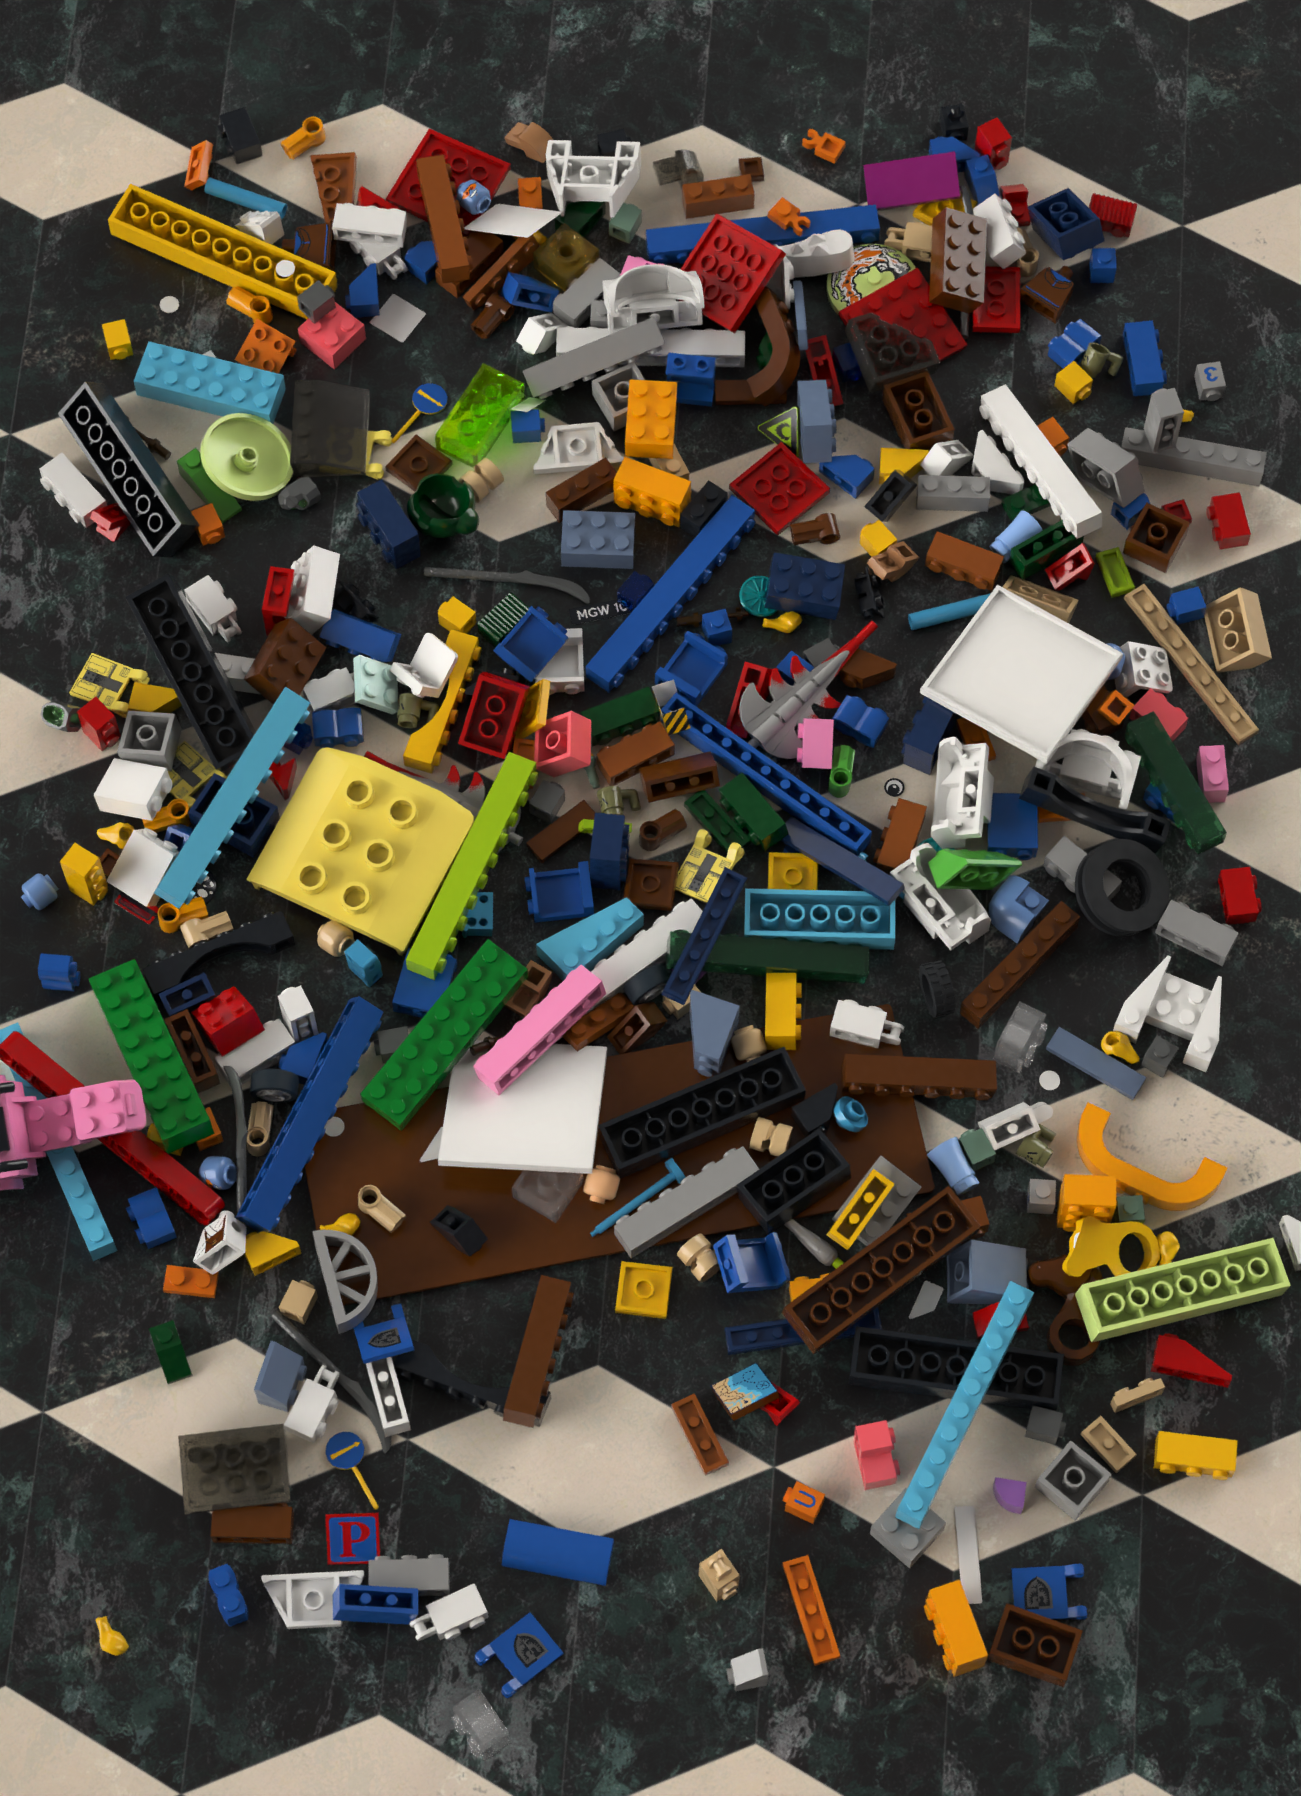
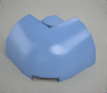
M1010 875L993 895L989 903L988 913L996 929L1019 944L1032 928L1034 921L1046 908L1049 900L1029 887L1030 882L1016 875Z

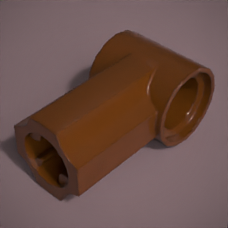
M494 292L488 298L485 309L471 324V329L480 338L488 339L502 321L506 322L511 318L516 305H511L502 295Z
M833 513L821 514L815 520L790 524L794 546L818 541L821 544H832L840 539L836 516Z
M675 808L654 821L644 822L639 832L640 847L646 851H654L663 841L686 829L687 823L682 813ZM646 834H653V835H655L656 837H654V838H647L645 835H646Z

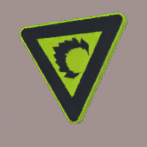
M793 407L758 426V430L778 445L782 442L799 457L798 407Z

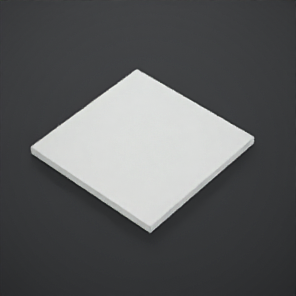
M997 585L923 684L920 693L1047 764L1123 658V653Z
M476 1040L473 1045L480 1043L483 1040ZM553 1044L500 1095L478 1079L473 1067L479 1057L485 1055L488 1051L473 1056L469 1048L451 1072L438 1165L592 1174L607 1047L585 1046L576 1051L571 1045Z

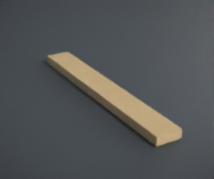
M1143 584L1126 594L1124 600L1159 645L1166 650L1167 655L1235 742L1240 745L1258 734L1259 729L1148 587Z

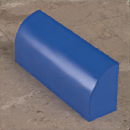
M510 1519L505 1539L502 1566L606 1586L614 1539Z

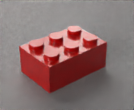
M485 671L480 673L458 744L505 759L508 752H511L530 686Z

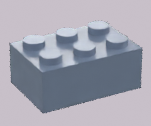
M826 380L797 381L799 435L803 464L832 462V452H836V438H832L834 433L837 432L836 419H832L834 418V404H829L832 403V389H827Z
M563 510L561 566L633 569L635 513Z

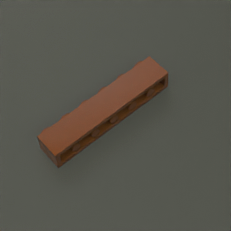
M444 155L416 159L417 175L442 284L470 279L469 270L473 269L471 255L467 256L466 251H469L467 236L462 237V232H465L464 222L462 218L458 219L457 215L460 214L459 201L453 198V196H456L454 182L449 180L452 177L450 163H445Z

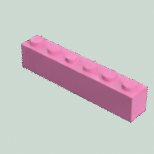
M583 965L572 970L560 985L554 987L542 1002L536 1004L525 1018L518 1021L507 1035L497 1040L490 1051L479 1057L473 1066L478 1079L500 1095L606 995L602 980Z

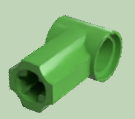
M840 745L834 747L828 791L837 798L846 796L850 790L855 750L850 746ZM835 781H843L845 784H838Z

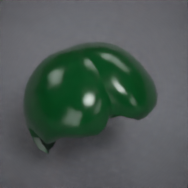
M434 473L423 477L417 486L416 493L412 494L407 502V514L411 523L419 532L428 537L448 538L458 534L468 535L476 531L479 526V517L475 511L474 492L470 485L465 482L463 484L460 483L454 476Z

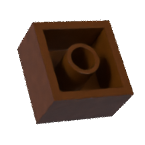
M1146 502L1125 541L1123 554L1166 573L1187 536L1190 522Z

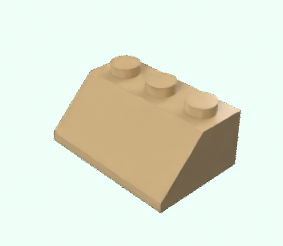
M1012 575L1003 586L1006 590L1067 623H1070L1078 603V599Z
M1240 587L1206 605L1204 617L1216 672L1250 669L1272 659L1257 593Z

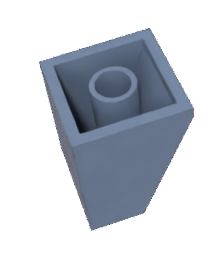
M691 990L690 1024L694 1069L704 1076H715L720 1074L731 1045V1038L734 1036V1031H736L739 1024L740 1006Z
M970 1240L947 1255V1303L994 1304L1000 1302L1010 1281L1029 1289L1026 1279V1270L1028 1268L1026 1248Z

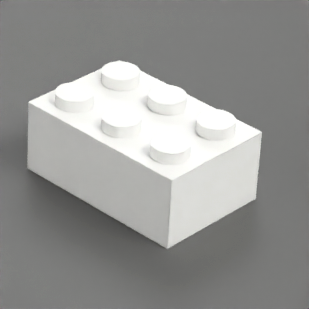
M314 545L307 552H304L297 561H294L291 569L295 570V577L287 617H284L286 619H294L311 635L331 618L340 554Z

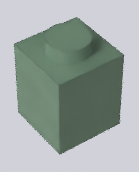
M623 203L615 217H612L609 222V236L630 244L642 223V210L633 204Z
M982 1128L976 1131L970 1129L961 1135L959 1143L974 1171L995 1161L996 1153Z
M1142 1195L1116 1197L1115 1223L1134 1221L1144 1224L1145 1214Z

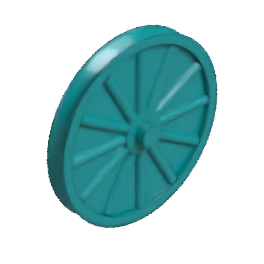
M753 576L747 579L739 593L743 608L750 614L758 617H767L777 611L764 608L768 577Z

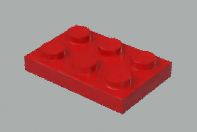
M985 266L984 303L973 311V332L1020 333V267H1006L1003 269L1002 267Z

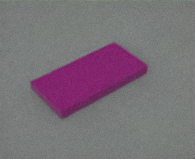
M955 151L863 165L868 205L876 204L877 211L961 198Z

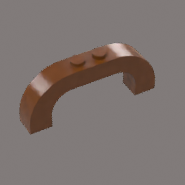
M765 286L754 304L758 308L771 340L772 356L762 371L747 379L754 398L764 407L776 401L788 390L797 375L800 364L799 344L794 334L796 327L788 319L787 313L789 310L786 304L768 286Z

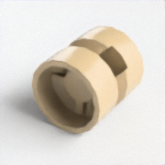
M483 458L474 466V471L469 470L459 478V482L462 484L465 482L470 485L474 492L475 502L478 503L489 494V489L494 490L504 482V478L491 460Z
M758 1117L749 1148L764 1152L767 1149L770 1155L778 1157L787 1151L793 1127L782 1123L775 1126L772 1120Z
M702 1233L692 1237L677 1253V1256L686 1266H692L691 1272L699 1282L708 1280L720 1270L715 1250H711V1243Z

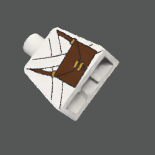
M231 1211L220 1212L219 1218L204 1228L193 1260L194 1263L212 1275L245 1254L246 1226L234 1218L235 1216Z

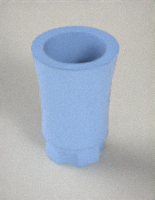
M1021 510L1013 522L996 537L995 541L990 545V549L992 552L1004 556L1003 563H1006L1010 559L1011 548L1038 534L1043 529L1034 517Z
M957 1137L941 1143L927 1154V1157L936 1165L958 1196L969 1192L979 1185V1181L974 1176L975 1172L970 1166Z

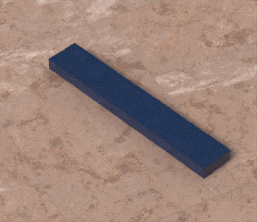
M790 817L786 822L789 834L780 841L888 906L905 889L902 882L793 817Z
M726 867L724 868L661 995L685 1005L747 877Z
M878 1307L834 1340L854 1337L856 1326L882 1330ZM787 1319L724 1328L728 1355L805 1344Z

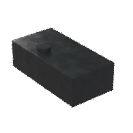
M817 1129L737 1184L738 1198L769 1235L851 1179L850 1164L824 1133Z

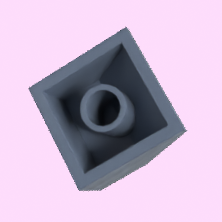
M270 1341L254 1387L259 1404L286 1412L289 1411L290 1405H294L298 1397L299 1391L296 1390L298 1382L304 1380L307 1366H304L305 1363L302 1356L277 1342Z

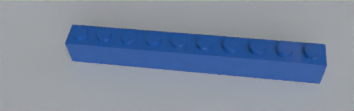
M876 204L802 212L799 216L807 217L810 220L809 228L799 225L803 229L802 236L796 235L791 226L784 230L767 216L730 220L768 243L778 246L797 243L808 239L812 234H823L832 230L846 231L851 235L853 243L879 241L880 234ZM710 223L646 229L648 261L664 265L678 262L684 264Z
M731 495L585 666L586 677L608 693L613 687L617 688L624 680V674L629 669L633 670L636 667L643 652L647 653L654 644L653 640L658 634L660 636L664 634L668 628L669 621L673 617L676 618L680 615L686 601H691L696 596L697 588L702 583L706 584L709 581L716 566L720 567L726 560V554L731 549L737 548L742 535L745 532L749 533L756 523L755 510Z
M675 693L661 709L663 715L685 708L690 729L678 732V735L703 753L711 751L714 760L734 775L738 776L743 773L759 793L804 825L856 856H859L870 844L871 830L678 693Z
M360 996L348 1000L235 1217L258 1232H270L278 1225L280 1220L278 1215L282 1208H285L291 1199L290 1192L293 1186L300 1182L303 1176L301 1171L304 1165L312 1159L314 1155L313 1148L316 1142L320 1141L326 1131L324 1127L327 1121L334 1116L337 1110L335 1105L338 1099L346 1093L348 1089L347 1082L350 1076L356 1073L359 1068L358 1061L361 1055L365 1054L370 1047L371 1042L369 1039L382 1023L380 1018L383 1011Z

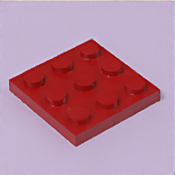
M782 442L729 484V489L742 502L753 508L755 514L777 536L830 493V488Z

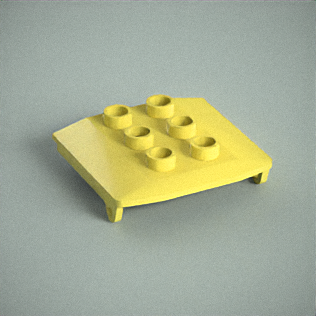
M329 747L321 748L313 758L247 877V881L251 882L258 890L262 887L394 948L399 955L403 956L454 863L474 823V816L468 809L443 792L364 756Z

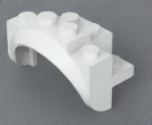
M651 264L630 269L617 279L603 281L604 304L607 308L609 334L654 316L659 329L703 325L702 308H705L701 280L696 271L685 272L668 265Z
M1071 729L1070 734L1065 737L1046 764L1037 759L1035 767L1057 775L1072 788L1120 800L1118 808L1127 810L1141 756L1136 755L1132 751H1123L1118 746L1119 741L1114 740L1110 736H1100L1083 729ZM1061 758H1064L1062 765L1057 764V762H1055ZM1112 771L1115 773L1117 778H1110Z
M957 737L946 738L939 742L931 837L942 849L965 847L966 839L981 838L983 823H990L994 777L987 770L989 746L986 743L962 745Z
M924 843L911 850L910 859L892 870L890 876L904 884L905 889L902 891L905 894L904 903L933 939L939 936L951 951L965 940L970 944L988 932L991 918L970 889L937 888L928 864L936 856L937 851L929 843Z

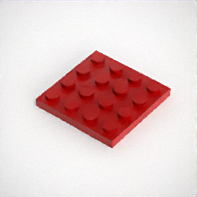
M429 128L387 195L386 201L400 208V210L428 222L417 175L416 159L444 155L445 163H450L452 177L449 180L454 182L456 190L461 183L476 180L489 190L491 201L509 173L511 164ZM460 207V214L457 215L458 219H463L464 227H466L484 214V212L472 215ZM465 230V232H462V237L467 236L468 238L472 230Z
M716 213L680 270L685 272L696 271L701 280L705 307L702 308V315L735 334L784 259L786 253Z
M918 268L845 307L838 313L883 385L922 373L967 347L966 341L944 307L929 303L930 286Z

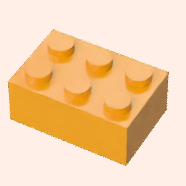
M629 380L625 436L626 457L673 459L677 382Z
M624 457L613 480L614 503L623 509L630 508L638 511L642 516L659 519L666 525L680 527V514L691 502V481Z
M1064 1174L1057 1198V1228L1074 1232L1077 1220L1087 1216H1092L1103 1223H1111L1116 1209V1176Z
M960 1580L929 1590L924 1610L928 1620H933L936 1630H933L937 1645L943 1646L945 1655L942 1657L947 1671L952 1670L955 1677L984 1667L988 1654Z

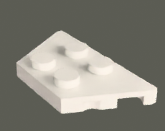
M599 422L551 426L547 435V441L543 444L539 459L534 465V474L584 470L605 457L613 467H620L624 457L618 453L615 444L610 437L606 436L605 430Z
M364 1570L262 1575L261 1579L288 1629L342 1626L344 1621L333 1620V1593L339 1584L361 1585L365 1574Z

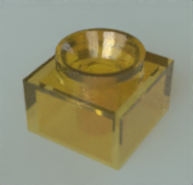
M565 223L533 252L534 268L564 291L568 289L570 283L575 278L578 279L584 274L586 267L590 263L594 264L599 259V249Z

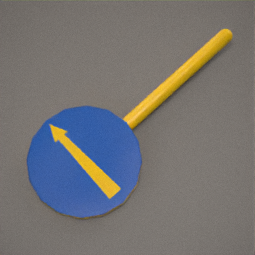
M427 383L419 386L414 391L412 402L417 411L392 438V443H395L421 413L433 415L445 408L447 394L441 386Z
M352 1432L335 1434L326 1445L325 1453L327 1460L338 1469L348 1470L352 1468L371 1505L377 1510L378 1505L357 1468V1465L364 1457L365 1448L363 1441Z

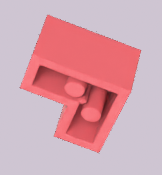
M887 1420L856 1426L853 1442L864 1489L869 1490L896 1484L897 1475H900L898 1460H893L891 1450H894V1443H896L893 1427L888 1428Z

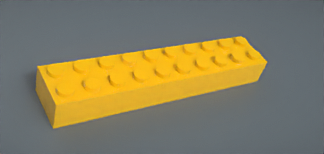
M132 184L128 186L108 218L111 235L231 287L239 286L255 296H264L269 300L270 304L305 319H308V317L299 309L297 296L318 280L324 286L328 285L334 292L338 287L336 272ZM282 260H289L295 265V271L288 277H282L277 274L276 265Z

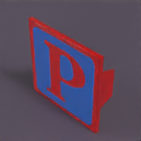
M379 1513L325 1515L328 1565L369 1564V1560H375V1557L380 1556Z

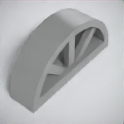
M336 1230L312 1231L337 1330L341 1334L360 1324L368 1316L375 1304L378 1293L375 1262L368 1249L358 1239L347 1233ZM327 1246L341 1247L331 1262ZM349 1251L358 1256L365 1264L364 1266L335 1273ZM370 1274V1285L366 1296L338 1282ZM340 1293L359 1303L357 1308L347 1315L345 1314Z

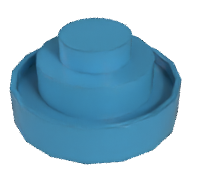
M845 1096L834 1104L833 1110L836 1122L841 1128L852 1132H860L868 1124V1117L864 1107L853 1098Z

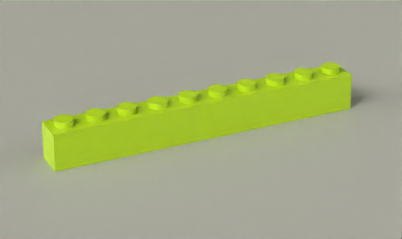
M508 752L406 958L407 970L435 980L438 973L444 971L447 963L445 958L448 952H453L459 930L463 931L468 920L466 915L469 909L473 910L478 900L476 895L479 889H484L488 880L487 873L497 863V852L500 847L504 848L509 836L507 832L510 826H515L520 806L524 807L529 796L527 791L530 785L534 786L537 782L539 773L536 772V762Z

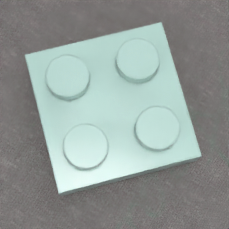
M362 655L354 657L355 702L392 715L398 712L397 676L389 671L392 665Z

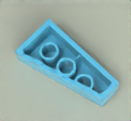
M626 897L537 943V956L562 981L566 979L572 970L577 969L580 965H583L591 972L600 960L606 959L644 926V914Z

